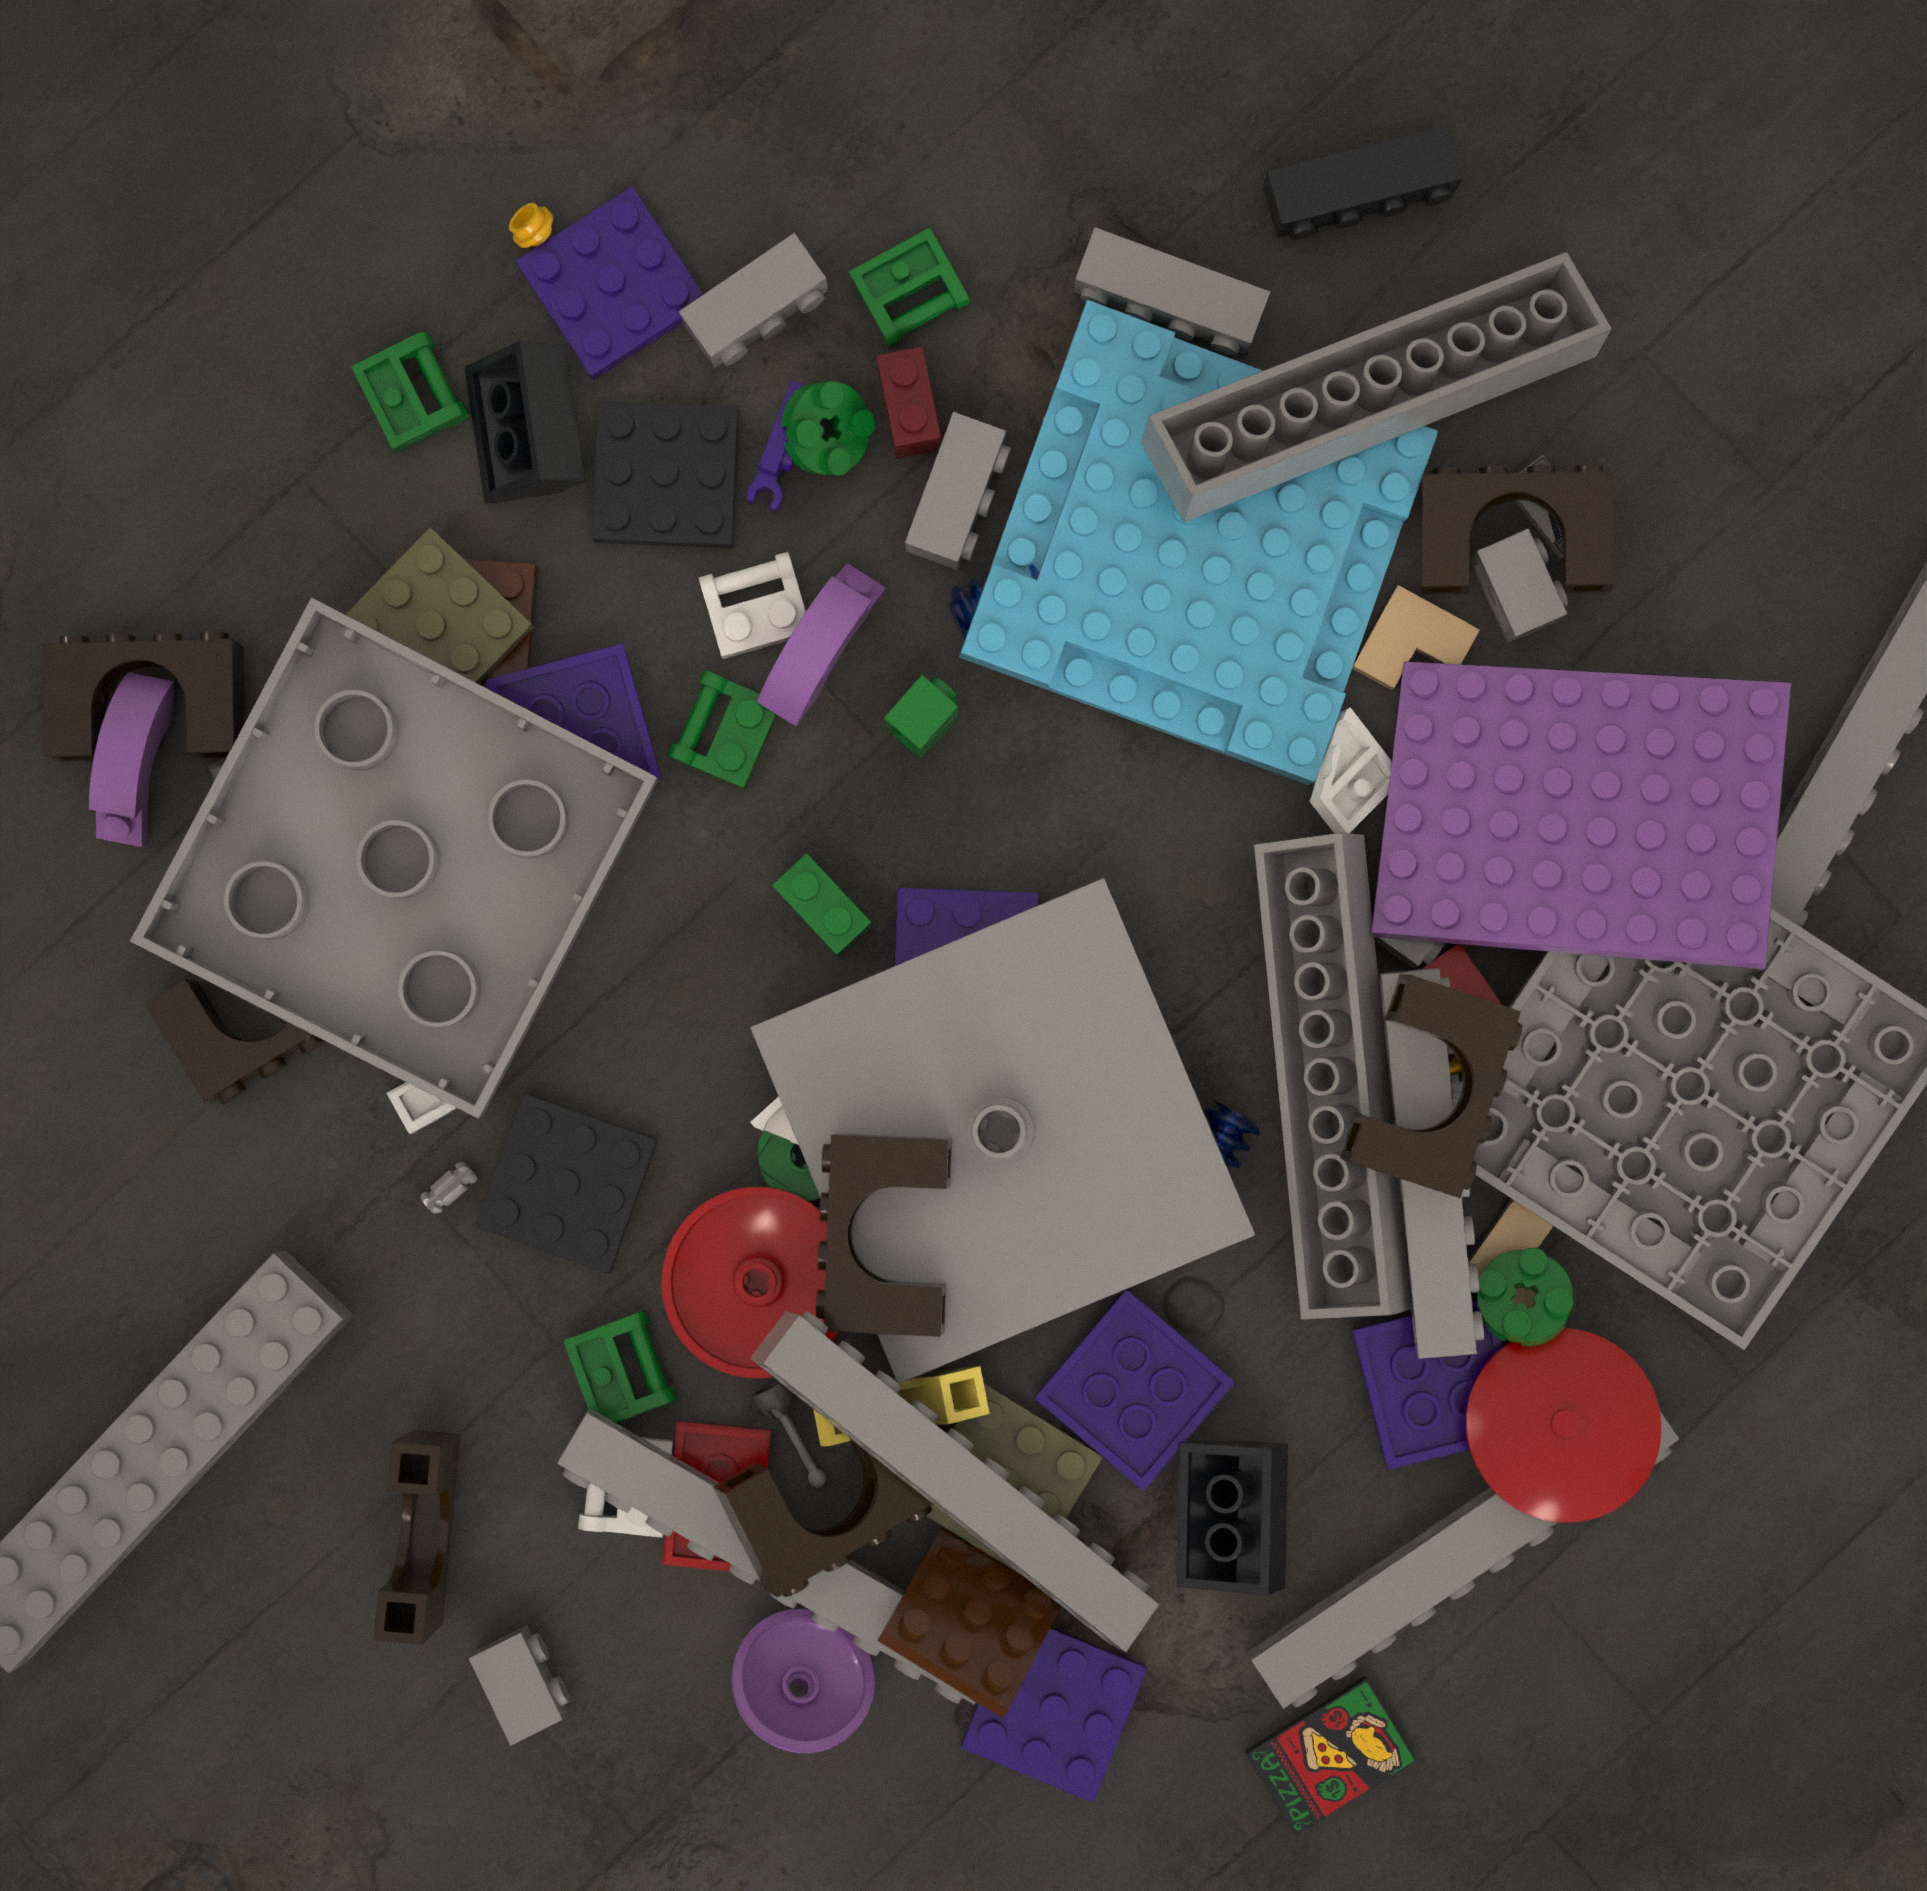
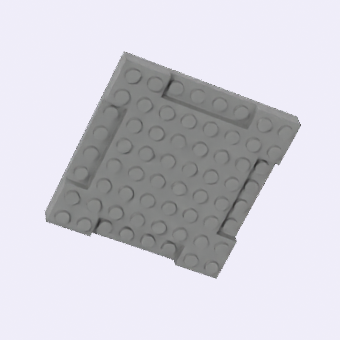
M1772 908L1766 969L1546 951L1509 1006V1008L1521 1011L1518 1022L1522 1024V1032L1516 1048L1513 1051L1508 1050L1503 1069L1507 1070L1506 1082L1501 1094L1498 1097H1493L1488 1115L1492 1117L1490 1132L1484 1143H1478L1473 1162L1477 1163L1476 1176L1745 1350L1926 1086L1927 1008ZM1461 1073V1075L1459 1076L1460 1091H1462L1463 1077ZM1453 1102V1109L1458 1102Z

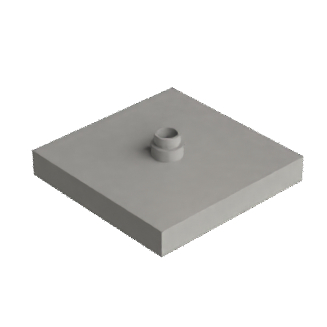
M311 597L130 942L479 1119L488 1108L653 792L658 778Z
M1104 878L750 1027L820 1197L822 1192H829L830 1173L822 1172V1150L824 1144H831V1135L952 1138L951 1182L949 1188L888 1187L877 1190L862 1203L853 1223L852 1234L855 1250L863 1264L874 1274L892 1281L946 1284L945 1332L941 1337L877 1334L898 1384L1255 1235Z

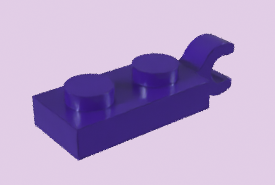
M791 380L758 466L759 472L747 491V501L751 505L755 504L757 495L760 492H771L774 498L771 502L770 510L775 514L779 512L783 505V494L778 483L783 471L790 473L795 464L787 454L784 442H788L787 427H782V416L788 400L797 389L805 385Z

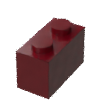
M923 347L877 355L878 373L896 459L939 451L941 435Z

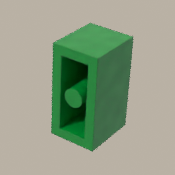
M921 675L885 716L886 730L920 760H923L958 720V705H956L957 701L955 700L957 694L939 678L935 677L930 682Z
M807 853L772 885L838 957L843 955L873 927L871 921Z

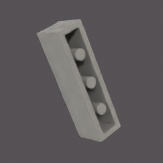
M1098 228L1093 230L1075 278L1073 291L1080 294V299L1085 303L1087 300L1103 306L1108 304L1124 310V314L1148 323L1154 321L1168 326L1167 330L1175 332V336L1181 339L1193 340L1194 336L1211 342V347L1217 352L1229 356H1237V353L1247 355L1270 291Z

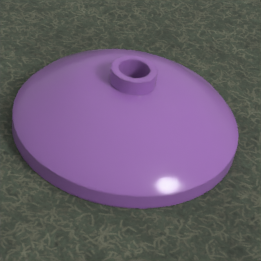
M810 1609L781 1611L755 1625L738 1648L731 1674L733 1698L741 1717L748 1727L758 1737L772 1746L795 1753H815L828 1750L848 1739L864 1721L871 1707L875 1689V1674L870 1655L852 1642L855 1635L841 1627H838L836 1632L822 1627L812 1620L811 1616L814 1612ZM790 1685H801L805 1689V1695L802 1697L793 1695L790 1691Z

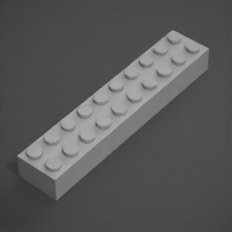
M1565 252L1150 415L1141 444L1184 523L1595 358L1612 328L1570 256Z
M1336 833L1256 844L1254 849L1301 1320L1382 1316L1412 1309L1399 1178L1340 1159L1354 1113L1393 1124L1375 939L1372 934L1373 919L1364 835Z
M287 1251L273 1253L0 1542V1666L8 1673L26 1664L354 1316Z

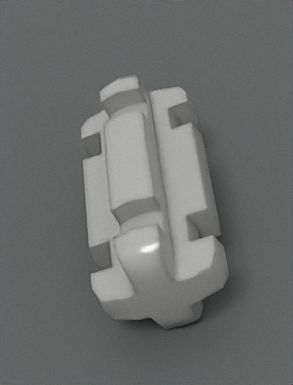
M457 1163L455 1165L456 1170L446 1172L430 1186L431 1191L429 1193L427 1191L422 1193L420 1198L432 1213H441L443 1205L449 1206L468 1189L466 1186L468 1183L474 1184L477 1181L476 1174L466 1163Z

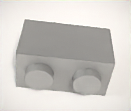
M1529 529L1480 549L1470 558V563L1507 644L1552 625L1567 615L1564 608L1568 605L1566 593L1558 580L1552 581L1545 566L1549 562L1546 549L1539 538L1533 539Z
M528 1625L477 1649L469 1657L470 1663L510 1746L563 1720L569 1711L566 1706L570 1702L568 1690L559 1676L552 1677L545 1662L550 1658L546 1644L539 1633L532 1635Z

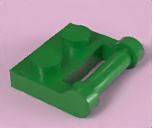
M931 228L849 271V277L888 348L901 342L900 336L954 307L958 311L970 304L964 287ZM941 280L946 291L892 320L890 319L885 309Z
M428 332L417 333L351 366L395 453L444 428L456 426L470 416L464 402L457 401L432 351L435 345ZM410 358L416 359L441 408L428 415L402 363Z
M703 670L698 682L702 687L677 744L672 743L667 756L745 790L777 714L757 702L760 693L731 682L715 673ZM718 694L731 698L705 757L694 752Z
M645 1310L563 1340L587 1408L595 1410L615 1423L677 1399L673 1385L668 1386L647 1331L646 1325L650 1322ZM626 1332L629 1334L650 1394L640 1398L636 1396L615 1336Z

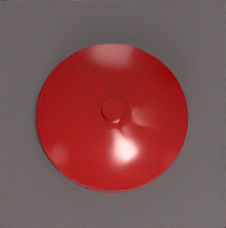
M763 1186L744 1187L722 1193L706 1201L694 1210L680 1225L669 1244L664 1259L661 1281L662 1297L668 1319L675 1333L687 1349L698 1359L710 1367L732 1376L756 1379L773 1377L750 1358L785 1311L800 1316L807 1311L816 1317L818 1289L825 1290L826 1270H818V1247L820 1241H827L828 1222L820 1221V1209L807 1199L783 1189ZM827 1331L824 1335L833 1341L838 1332Z
M1564 1328L1555 1338L1538 1346H1521V1343L1510 1342L1487 1361L1479 1372L1471 1388L1465 1414L1467 1445L1475 1467L1485 1483L1500 1499L1516 1510L1531 1517L1551 1522L1573 1523L1587 1521L1606 1515L1621 1507L1640 1490L1649 1477L1656 1462L1661 1442L1660 1409L1655 1392L1643 1370L1616 1344L1596 1334L1578 1329Z

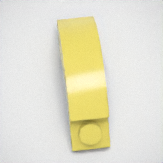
M980 1366L926 1372L899 1383L902 1388L898 1395L909 1404H912L916 1399L931 1409L938 1416L934 1422L935 1425L952 1424L990 1414ZM814 1410L820 1446H832L851 1441L847 1435Z

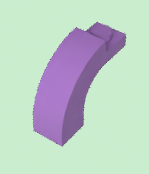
M848 563L835 578L832 576L814 599L784 646L761 690L757 702L789 723L797 726L817 701L839 656L860 625L879 603L886 587Z
M128 672L111 699L96 744L89 788V810L96 811V838L138 847H142L148 839L150 775L159 744L174 721V681Z

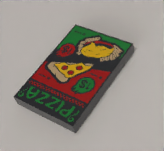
M1366 1676L1245 1750V1754L1296 1837L1417 1762L1416 1757Z

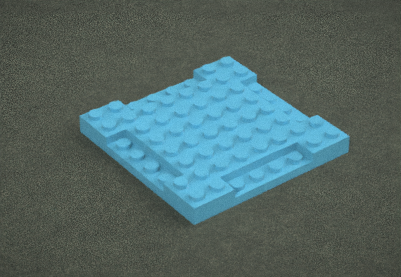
M1087 300L959 658L1300 783L1310 785L1316 781L1346 696L1344 693L1400 530L1403 522L1408 519L1438 431L1426 426L1420 427L1183 523L1141 444L1149 416L1260 373L1262 370L1174 338L1175 332Z

